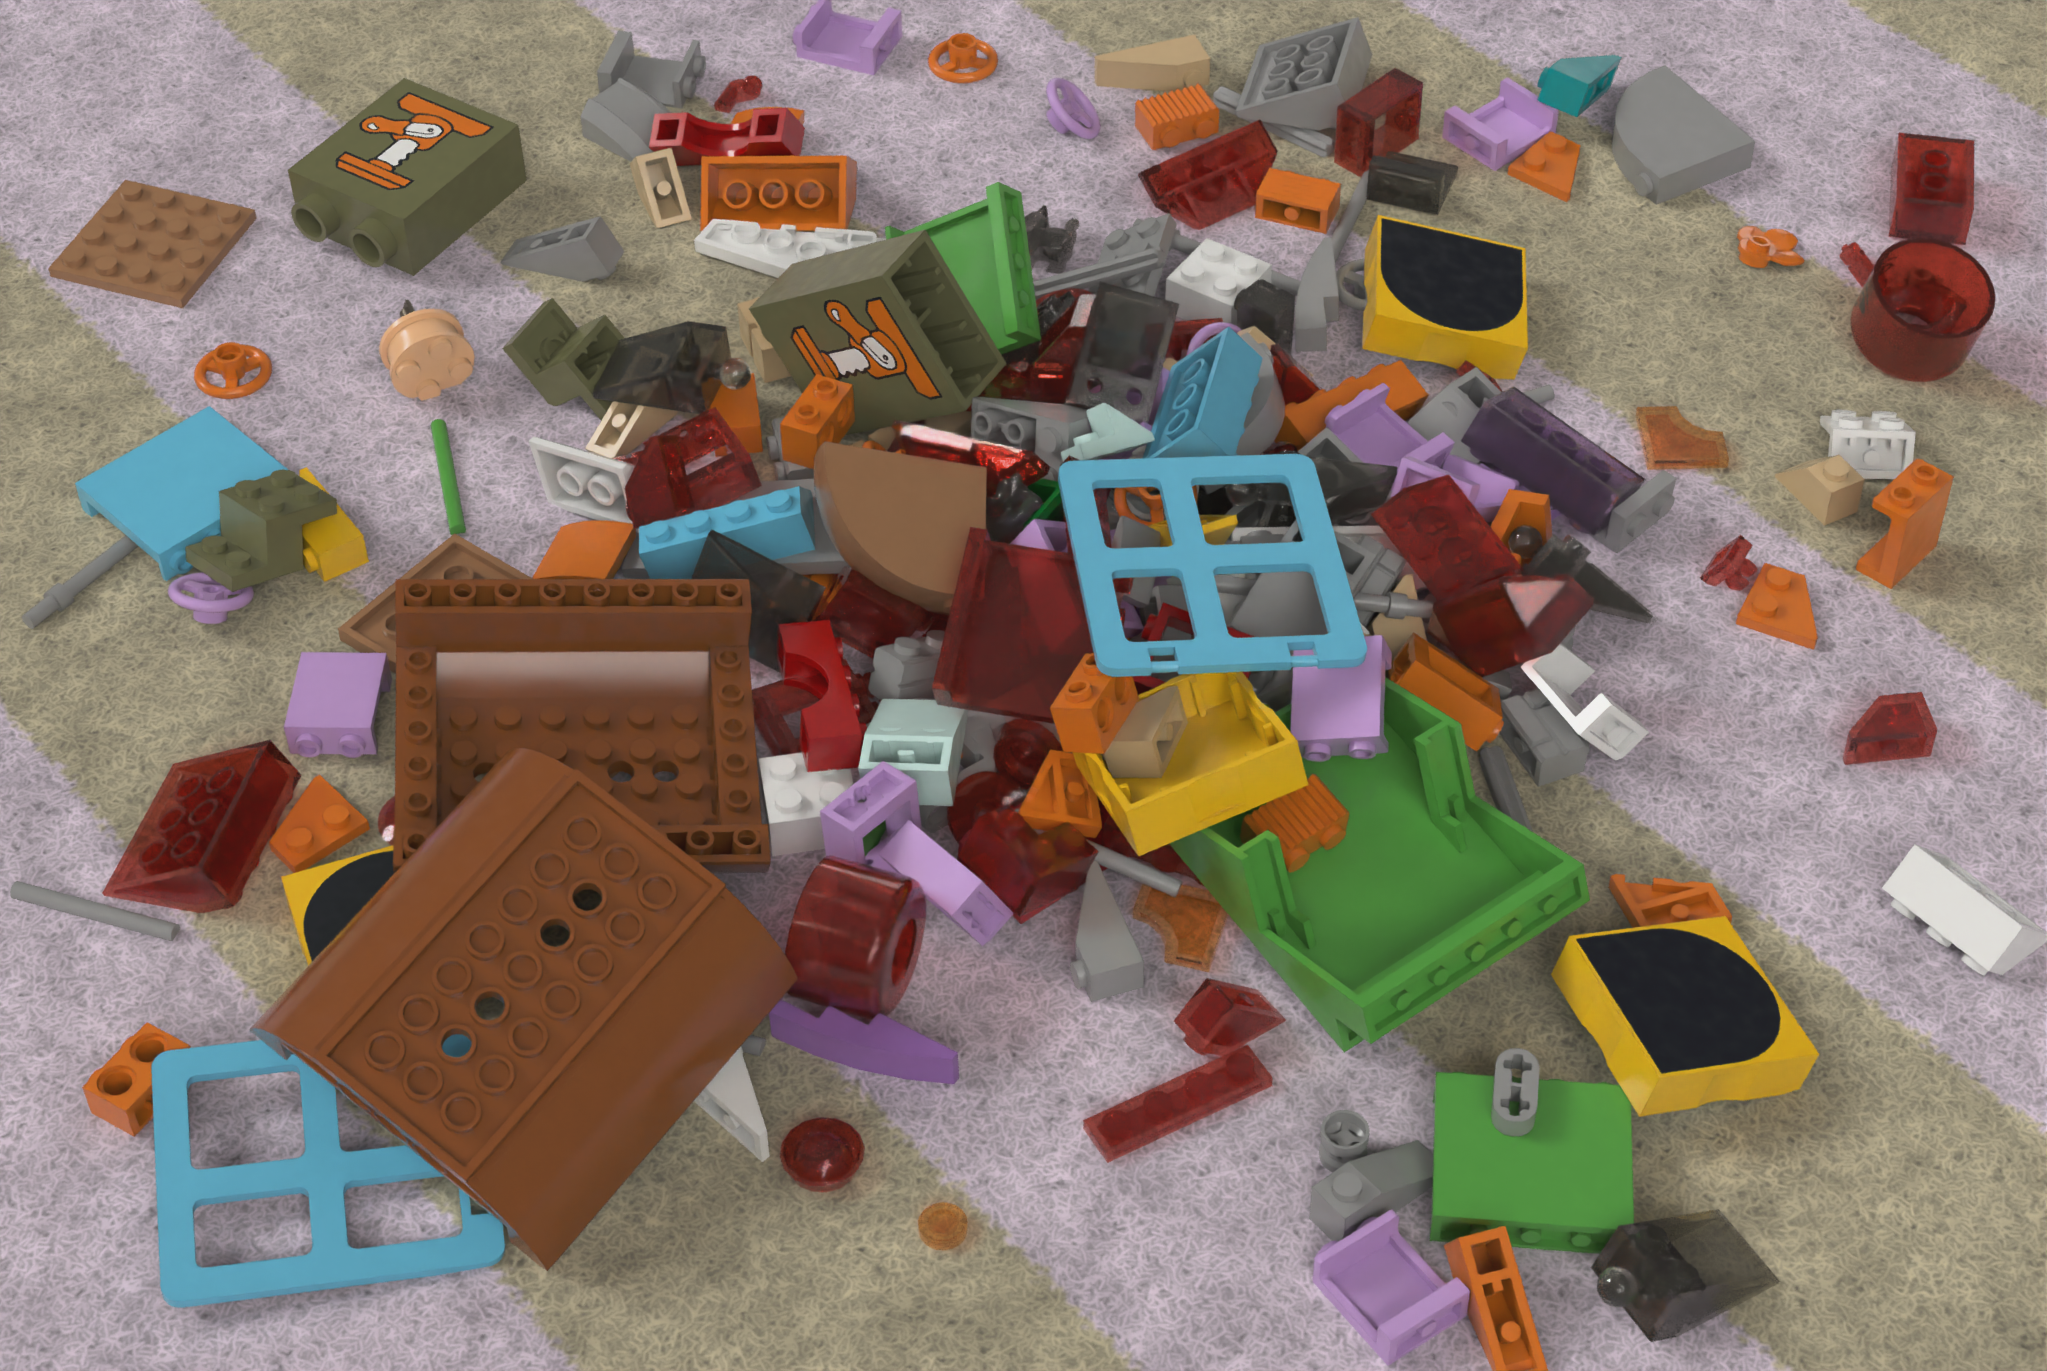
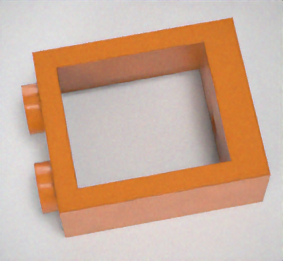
M1413 632L1392 660L1391 669H1388L1389 680L1461 723L1465 744L1477 752L1485 741L1491 743L1498 736L1504 725L1499 688Z

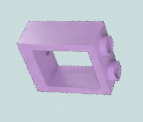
M884 761L820 811L830 888L861 908L867 906L901 878L879 855L880 851L886 846L890 835L896 830L901 829L908 820L922 830L916 780ZM865 800L863 803H858L857 801ZM885 820L887 837L865 856L863 837Z
M910 820L901 829L896 830L890 835L886 846L879 853L908 884L981 946L990 941L1014 914L981 879Z

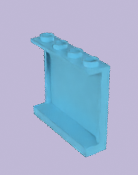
M208 406L77 481L75 486L82 509L91 517L101 513L158 562L162 578L167 581L177 574H185L192 569L193 566L186 562V546L202 542V539L208 536H221L219 491L234 487L240 481H254L271 476V473L274 471L288 469L213 408Z

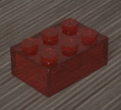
M1899 132L1891 166L1888 237L1965 245L1974 210V140Z

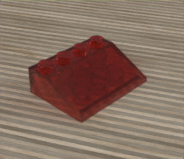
M271 740L174 763L102 894L107 897L197 913H207L234 907L243 895L242 890L252 871L258 866L260 855L269 838L275 833L277 829L276 824L286 805L292 800L293 791L302 775Z

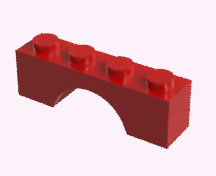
M788 108L753 109L752 118L738 124L714 123L695 117L688 112L654 114L649 148L653 152L672 148L676 166L701 165V156H800L805 127Z
M830 620L778 624L776 657L784 685L806 690L819 699L817 703L801 709L799 743L807 772L858 768L867 726L865 722L859 723L858 721L860 717L859 699L857 693H850L851 672L849 665H842L843 645L841 637H834Z

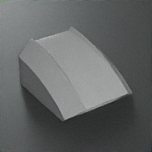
M619 77L617 82L594 98L588 99L580 116L583 137L631 162L636 156L653 152L649 148L654 114L671 112L649 93Z

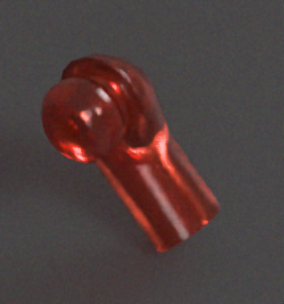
M749 75L745 79L731 81L715 101V110L730 113L736 103L756 99L760 96L763 87L761 79L755 75Z

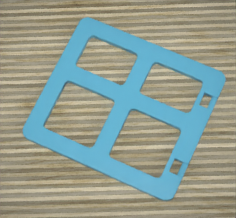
M1301 454L1078 460L1068 461L1060 466L1058 472L1059 489L1095 662L1098 670L1103 674L1111 677L1151 676V673L1167 672L1202 674L1291 670V667L1317 666V669L1357 667L1365 661L1367 653L1366 641L1315 464L1309 457ZM1283 483L1289 491L1302 541L1211 545L1206 542L1192 486ZM1125 487L1157 488L1160 491L1172 546L1143 548L1107 547L1103 539L1093 490L1097 488ZM1299 571L1308 572L1312 575L1328 634L1235 638L1229 635L1214 578L1215 575ZM1175 576L1179 578L1184 591L1194 639L1131 642L1127 640L1124 635L1113 579ZM1290 650H1313L1314 655L1291 656ZM1174 655L1175 661L1151 662L1150 656Z
M455 1034L445 1040L442 1049L451 1057H461L470 1050L471 1041L464 1035ZM262 1040L168 1050L160 1053L153 1060L151 1073L160 1287L164 1301L170 1306L184 1308L437 1276L489 1267L498 1263L504 1256L503 1223L490 1213L471 1215L470 1197L460 1188L458 1189L463 1230L458 1236L359 1249L352 1248L348 1244L344 1199L345 1192L349 1188L442 1177L443 1175L406 1145L352 1152L342 1150L339 1137L336 1088L294 1054L285 1060ZM294 1071L300 1075L305 1152L301 1157L209 1169H195L192 1167L188 1088L191 1084L201 1081ZM293 1194H304L309 1198L312 1250L308 1254L205 1268L196 1264L194 1212L198 1207Z

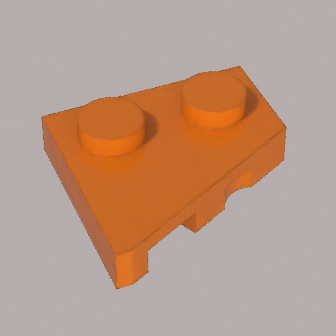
M1550 131L1508 166V175L1568 202L1571 196L1581 145Z
M1764 563L1737 615L1736 624L1814 650L1818 636L1805 575Z
M1056 750L1049 751L1014 819V826L1091 838L1097 837L1102 829L1098 796L1078 769L1073 753Z
M319 774L313 778L270 839L269 845L271 851L293 873L309 868L370 829L368 820Z
M1623 874L1610 876L1608 888L1632 928L1726 916L1730 923L1732 921L1730 911L1712 883L1694 881L1679 883L1672 879L1653 877L1652 885L1627 883Z

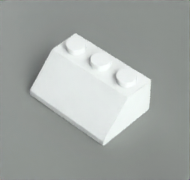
M533 437L529 440L547 500L553 505L595 520L635 524L636 533H639L640 526L655 522L671 506L662 473L538 437Z
M1914 844L1882 887L1883 890L1894 897L1891 905L1897 911L1911 920H1914L1916 916L1930 925L1926 930L1928 935L1945 947L1949 948L1952 943L1965 953L1961 960L1981 975L1985 976L1988 971L2003 975L2047 942V932L1949 857Z

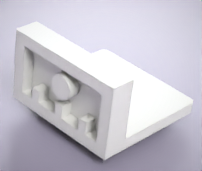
M1832 410L1831 416H1820V425L1830 434L1828 457L1840 455L1863 478L1895 479L1913 462L1916 432L1903 419L1896 418L1897 413L1890 411H1873L1872 417H1856L1855 411Z

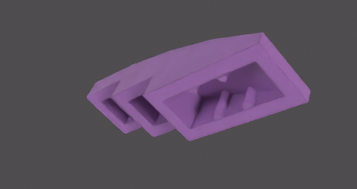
M781 999L769 1013L772 1037L812 1055L858 1070L907 1080L955 1084L959 1079L958 1052L879 1012L869 1025H866L831 1006H828L820 1017L817 1018Z

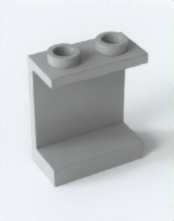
M618 31L597 71L599 93L616 83L620 77L640 87L666 107L683 108L686 99L694 97L697 77H703L705 73L706 58L701 55L700 41H692L683 61L635 56L632 32Z

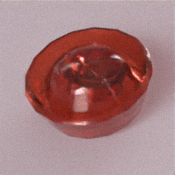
M1013 719L1005 723L998 732L993 759L996 768L1004 779L1013 786L1029 790L1049 751L1063 752V749L1055 735L1043 725L1029 719Z
M818 1117L803 1121L788 1132L781 1144L780 1159L784 1170L798 1186L811 1192L826 1193L838 1190L851 1182L863 1162L865 1146L861 1135L850 1124L836 1118Z

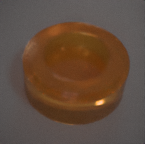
M946 1202L932 1204L920 1214L918 1220L919 1236L923 1243L932 1249H953L960 1245L967 1236V1217L964 1211L954 1204Z

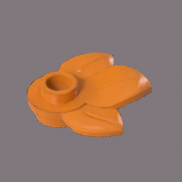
M1744 226L1738 231L1737 238L1740 241L1738 245L1739 259L1746 265L1765 268L1768 266L1769 261L1784 266H1796L1803 264L1805 261L1803 257L1793 251L1798 244L1797 237L1786 230L1770 229L1763 232L1756 226Z

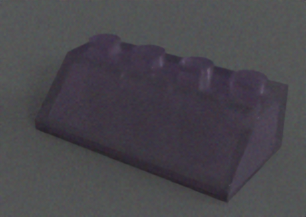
M1514 386L1485 401L1461 439V442L1470 448L1469 451L1475 458L1486 463H1492L1503 471V475L1518 480L1519 486H1524L1534 493L1549 495L1551 510H1558L1568 517L1569 523L1576 530L1585 534L1590 533L1593 536L1608 527L1612 510L1635 493L1646 480Z

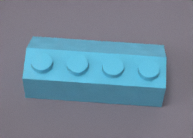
M1230 327L1221 331L1171 367L1151 430L1155 441L1146 445L1143 458L1237 456V446L1239 439L1245 431L1244 422L1247 412L1252 406L1251 398L1254 388L1259 382L1258 374L1263 358Z
M801 486L777 490L770 494L747 500H737L727 505L707 510H698L688 515L664 521L659 520L639 527V555L650 579H702L815 550L813 495L811 490Z

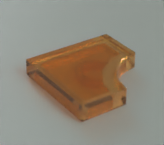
M1677 406L1637 407L1636 421L1647 470L1728 468L1729 456L1723 432L1705 430L1692 425L1682 417Z
M1142 884L1133 908V918L1150 925L1160 934L1165 945V963L1205 972L1210 971L1229 916L1212 894L1205 889L1182 884L1175 898Z

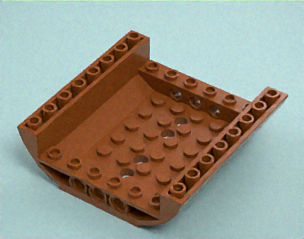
M396 579L395 829H393V874L479 783L475 778L480 774L488 773L513 748L534 750L554 758L574 770L577 768L712 874L768 872L771 864L768 824H762L749 658V636L752 616L749 579ZM667 771L673 773L676 778L672 781L664 782L656 779L654 775L658 772ZM615 772H625L631 775L632 778L626 782H617L609 776Z
M513 748L494 765L249 1030L285 1060L292 1054L302 1060L503 1223L508 1229L509 1241L535 1263L548 1271L795 984L798 977L773 937L747 907L726 888V884L577 768L574 770L560 761L534 750ZM586 889L596 891L602 898L600 905L589 911L579 909L573 902L576 894ZM552 925L563 926L570 934L569 939L566 943L557 947L545 944L541 935L547 927ZM490 997L499 999L505 1008L498 1018L485 1020L477 1015L476 1007L480 1001ZM455 1034L466 1036L471 1041L470 1050L461 1057L447 1055L442 1047L448 1037Z

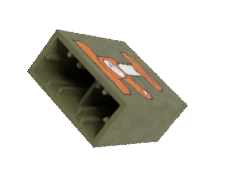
M403 78L288 169L295 202L291 209V215L296 227L304 236L314 242H322L328 238L351 248L361 261L371 267L377 268L385 263L413 276L527 181L518 124L406 78Z
M926 230L793 263L749 308L759 324L763 336L771 343L800 388L801 393L804 392L816 374L853 385L855 422L845 435L966 411L972 404V398L978 397L1007 364Z

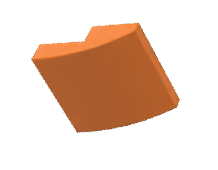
M593 520L561 526L532 578L613 579L636 538L635 524Z

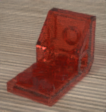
M1080 294L1041 337L1039 358L1033 361L1032 365L1022 361L1005 365L978 397L1082 407L1088 400L1097 371L1096 295ZM972 404L966 410L967 412H972Z
M844 566L840 573L833 574L813 621L830 620L834 637H841L843 643L874 659L876 648L894 644L895 639L899 637L910 638L922 623L927 610L909 600L890 593L873 583L860 572Z

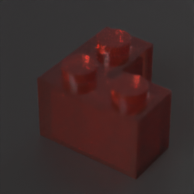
M1007 804L978 817L958 856L1020 917L1078 890L1099 851L1069 822L1038 834L1018 812Z

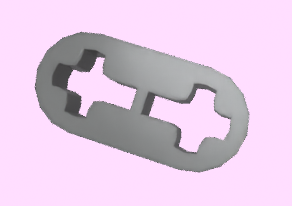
M1510 1048L1503 1051L1497 1057L1493 1080L1492 1124L1502 1134L1512 1137L1527 1134L1533 1128L1538 1105L1539 1062L1532 1053L1520 1048ZM1511 1069L1521 1070V1083L1512 1082ZM1510 1101L1519 1102V1116L1510 1115Z

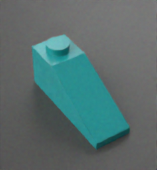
M1603 55L1559 59L1552 66H1546L1542 71L1537 87L1541 88L1537 101L1578 117L1609 90L1622 57Z

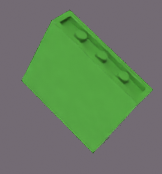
M996 182L986 186L987 199L907 231H901L892 226L885 227L886 239L926 230L1000 354L1041 340L1022 194L1020 191Z
M1436 1072L1433 1094V1179L1429 1241L1451 1242L1459 1237L1506 1226L1512 1247L1629 1256L1634 1234L1631 1103L1620 1085H1613L1607 1082L1583 1083L1569 1082L1561 1079H1539L1538 1105L1534 1126L1527 1134L1512 1137L1502 1134L1492 1124L1491 1109L1494 1076L1474 1075L1464 1072ZM1512 1076V1082L1521 1083V1078ZM1510 1101V1115L1519 1116V1102Z

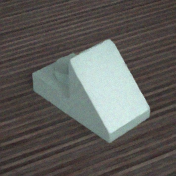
M1101 403L1086 411L1092 433L1074 438L1075 446L1060 453L1063 463L1078 460H1097L1136 449L1155 441L1151 431L1112 406Z

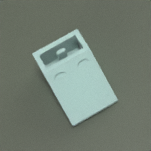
M882 699L864 735L858 767L860 779L884 761L916 780L919 805L953 806L969 701Z

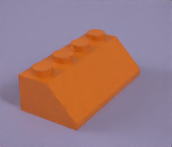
M847 155L701 156L700 231H703L712 219L758 222L762 229L780 230L782 224L796 225V231L815 232L816 227L848 230L856 201L857 161Z

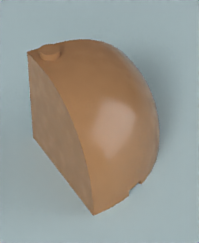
M826 441L818 448L814 457V491L819 513L831 542L845 562L861 578L877 590L899 602L937 614L949 616L962 615L969 612L971 608L985 599L986 467Z

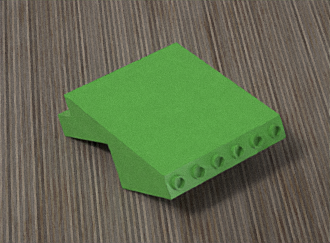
M1386 677L1384 736L1389 743L1387 753H1377L1370 759H1356L1349 755L1331 756L1329 760L1322 762L1309 761L1302 757L1307 778L1312 774H1316L1350 813L1346 835L1338 845L1329 850H1325L1323 846L1310 854L1309 860L1300 869L1289 873L1286 869L1279 837L1267 829L1245 844L1240 839L1243 818L1254 810H1258L1260 806L1169 843L1344 1053L1363 1040L1372 1044L1590 901L1584 864L1475 795L1461 723ZM1291 703L1275 712L1289 731L1291 729Z

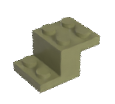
M553 298L543 302L502 348L548 404L558 406L581 396L600 420L603 419L639 358L637 352L606 315L577 328Z
M277 470L272 472L271 476L261 479L240 481L234 487L219 491L221 536H208L202 539V542L186 546V562L232 592L304 569L302 524L337 514L336 498L291 470Z

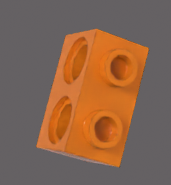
M816 374L780 423L783 460L814 469V457L818 448L825 441L840 443L855 422L852 384Z
M1085 653L1050 706L1063 752L1105 754L1139 700L1133 676L1111 677L1103 674L1096 666L1094 653Z
M147 1022L134 1036L126 1039L120 1050L102 1068L94 1071L88 1082L82 1087L91 1113L135 1137L153 1118L151 1073L153 1060L162 1052L191 1048L190 1045Z

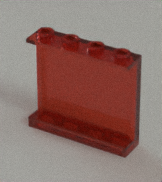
M970 527L932 685L937 705L1055 724L1050 706L1085 653H1094L1074 556L1072 553L991 541L987 529ZM1134 577L1113 579L1123 627L1126 613L1125 608H1120L1123 593H1131Z

